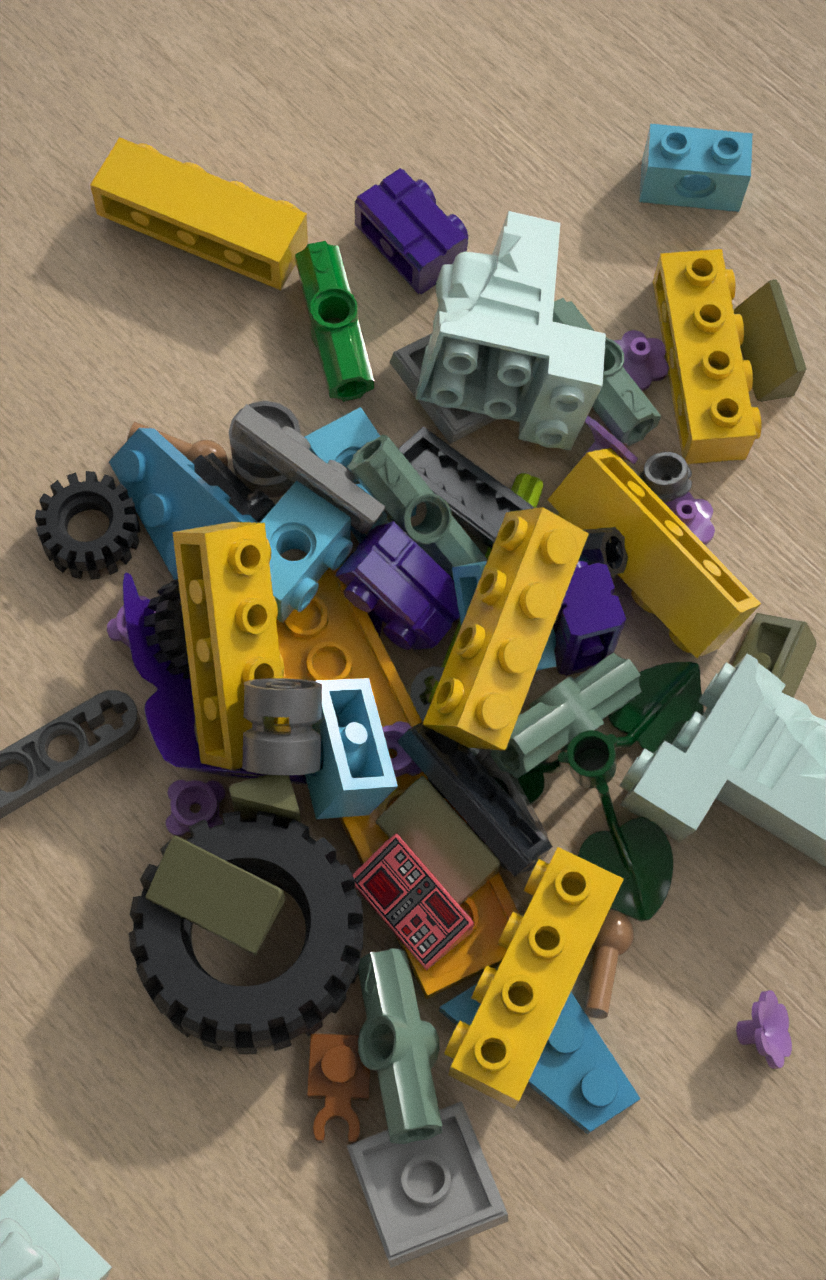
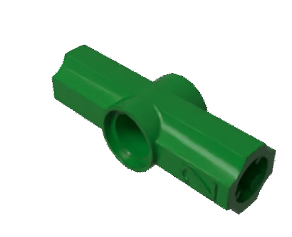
M326 241L307 244L305 249L295 254V263L311 322L312 341L318 350L329 397L341 399L343 402L360 399L365 393L374 389L375 383L358 322L357 301L349 288L339 246L330 245ZM331 318L343 320V322L338 324H331L325 321Z

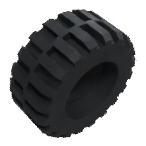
M240 811L222 813L223 824L209 828L204 819L189 826L191 837L186 841L284 890L295 899L302 911L306 925L305 941L297 961L279 977L255 986L228 985L213 978L203 969L194 954L192 946L193 923L146 899V894L159 865L155 866L152 864H148L140 878L143 886L141 896H135L132 900L129 914L133 921V931L129 932L130 951L136 961V971L151 1000L160 1013L164 1014L171 1021L173 1027L186 1037L192 1035L200 1039L204 1046L221 1051L223 1047L237 1049L238 1054H257V1048L273 1046L274 1051L292 1046L291 1040L303 1033L307 1037L314 1034L323 1027L322 1020L330 1012L336 1014L345 1002L346 992L350 984L355 983L363 949L361 897L357 896L355 879L347 864L341 865L337 860L336 849L324 837L318 841L310 837L308 826L294 819L289 823L288 827L277 824L276 814L258 811L256 820H242ZM169 842L166 843L160 849L162 856L164 855Z

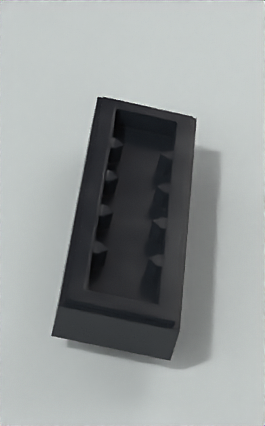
M424 426L398 448L433 493L447 501L452 516L458 524L491 549L506 512L535 508Z
M423 722L409 728L397 743L424 772L431 785L443 798L452 804L466 820L467 825L493 851L514 877L537 862L538 859H541L553 847L551 842L466 746L422 725Z

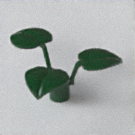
M695 662L665 663L639 672L641 693L615 713L608 715L609 721L616 729L628 734L626 737H616L613 734L606 736L594 730L581 732L571 740L567 752L559 753L558 758L553 762H547L548 757L518 778L531 804L536 803L543 795L545 788L543 773H556L564 767L570 768L571 775L577 783L587 788L597 789L610 831H599L591 834L581 845L578 857L624 879L610 909L619 911L640 922L653 918L667 898L673 877L672 848L663 830L647 818H635L620 827L607 783L612 780L616 772L615 748L631 747L638 741L643 750L645 748L654 753L664 741L672 745L686 721L689 722L695 712L701 715L704 714V705L699 703L702 696L700 667ZM467 747L468 750L474 756H476L480 750L477 748ZM493 777L509 795L508 788L505 785V783L502 780Z

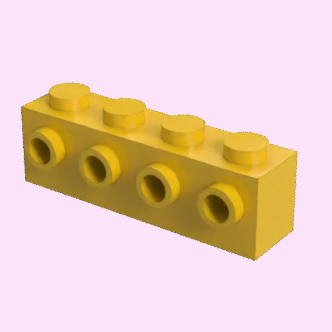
M119 137L90 184L97 215L278 290H282L296 265L295 254L305 249L308 243L307 213L300 211L292 203L285 200L275 201L253 192L251 188L241 182H229L209 174L197 164L191 162L182 163L162 155L148 144H135Z
M722 249L660 253L652 282L662 341L666 350L665 358L669 367L668 376L682 457L687 464L746 460L754 440L759 439L761 436L762 422L759 408L751 407L749 392L752 389L753 373L750 361L742 359L740 346L744 340V324L741 314H734L732 305L736 290L734 272L732 269H726Z
M612 448L587 452L547 499L559 512V517L582 530L616 527L625 537V549L628 560L624 573L617 575L632 589L631 595L635 602L645 611L655 614L669 629L671 640L680 649L687 653H692L696 658L719 649L761 605L755 596Z
M544 507L506 512L422 725L469 748L506 750L589 533Z
M228 522L172 532L200 761L202 764L230 770L242 768L243 733L252 728V723L244 718V682L255 679L283 678L284 661L279 651L276 625L278 607L273 596L269 564L271 560V547L266 537L265 523ZM274 717V724H289V717Z
M557 847L550 863L538 859L524 888V892L533 896L525 915L522 916L513 911L498 941V945L507 949L498 970L488 965L485 967L471 999L481 1003L471 1025L461 1020L459 1021L445 1049L444 1055L454 1059L450 1066L449 1076L513 1109L516 1108L624 880L623 878L560 847Z

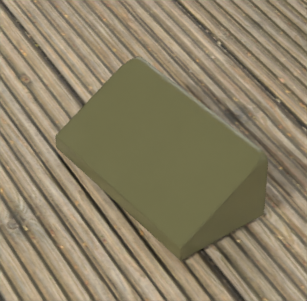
M777 279L769 280L734 309V314H741L743 319L744 340L740 348L744 360H749L753 373L752 387L756 399L761 402L794 396L807 370L780 283L777 282Z
M756 613L732 666L735 667L746 654L751 655L758 660L760 665L786 685L781 693L794 698L815 651L817 642L807 622Z
M267 774L232 784V787H229L234 812L240 811L242 820H256L258 811L276 814L277 824L288 827L293 819L301 823L300 811L289 775Z
M424 776L417 779L376 820V824L389 838L394 834H398L459 905L498 874L501 866L498 858Z
M173 835L146 894V899L256 955L285 902V895L282 889Z

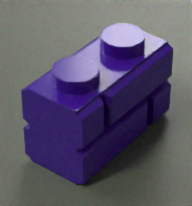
M399 168L384 178L380 185L375 184L358 195L355 200L356 227L418 294L422 295L436 285L443 265L453 264L455 257L459 253L467 252L469 235L463 222L454 214L447 216L436 205L435 195L429 185L421 179L414 181L404 169Z
M394 521L375 526L356 547L357 550L347 558L336 572L335 576L347 586L343 593L358 609L367 613L372 610L387 624L383 629L385 635L400 648L410 650L411 648L413 650L433 648L438 645L449 631L452 623L460 617L454 580Z
M578 561L553 625L556 636L554 654L558 674L569 676L587 671L615 651L626 617L619 597L613 595L615 586L605 564H600L599 562L588 565L587 562Z

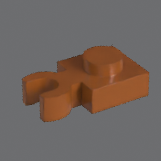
M311 1034L308 1099H325V1107L318 1112L313 1124L317 1143H324L325 1127L330 1120L335 1118L342 1119L347 1123L349 1127L348 1144L355 1143L359 1139L360 1122L357 1114L351 1109V1100L369 1101L370 1069L362 1063L358 1053L359 1035Z

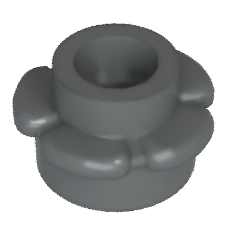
M673 452L654 454L646 461L644 471L640 474V478L663 502L673 501L685 496L692 487V481L689 479L692 476L691 469L682 456Z

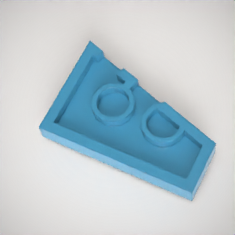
M138 428L109 461L119 482L127 489L129 498L132 497L139 518L174 580L178 579L172 532L228 522L258 523L250 515H241L228 503L230 497L218 486L208 485L197 475L194 464L154 428Z
M477 984L440 1006L439 1012L454 1024H458L461 1020L471 1025L481 1003L471 999ZM570 992L528 1083L534 1091L588 1135L638 1102L641 1098L572 992Z

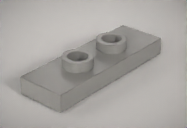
M247 404L235 418L231 433L234 440L291 482L295 483L297 480L351 517V526L360 533L367 534L382 514L385 506L354 484L357 479L350 470L334 460H329L328 463L324 462L309 450L311 448L310 443L299 432L288 426H284L282 429L278 428Z

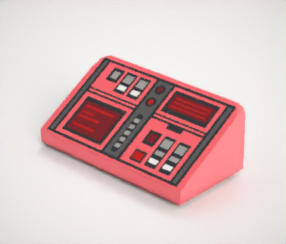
M394 834L353 874L355 888L426 971L472 933L474 927L472 919L398 834Z

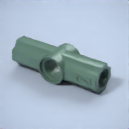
M564 298L554 301L552 322L594 331L572 301L566 302ZM606 337L603 386L592 407L612 434L621 443H626L630 446L643 440L651 430L656 428L661 415L623 368L624 353L621 347L614 340Z
M381 435L377 439L367 442L353 455L352 461L347 466L367 492L385 506L383 511L386 513L388 522L394 521L453 580L452 567L487 561V558L454 519L447 501L433 493L387 435ZM425 502L427 512L424 520L417 526L412 527L410 519L412 510L416 505Z
M612 653L575 679L570 676L529 704L531 709L522 715L519 714L506 750H491L490 755L501 771L509 772L518 779L559 749L561 752H564L568 749L571 740L576 735L584 731L596 730L604 724L602 719L609 714L612 715L641 693L639 671L630 659H623Z
M393 948L381 952H370L360 958L358 967L367 1020L359 1033L358 1053L362 1063L367 1068L377 1071L390 1142L394 1144H408L415 1141L428 1140L442 1133V1121L431 1069L438 1059L440 1050L439 1037L436 1029L430 1022L420 1019L407 952Z

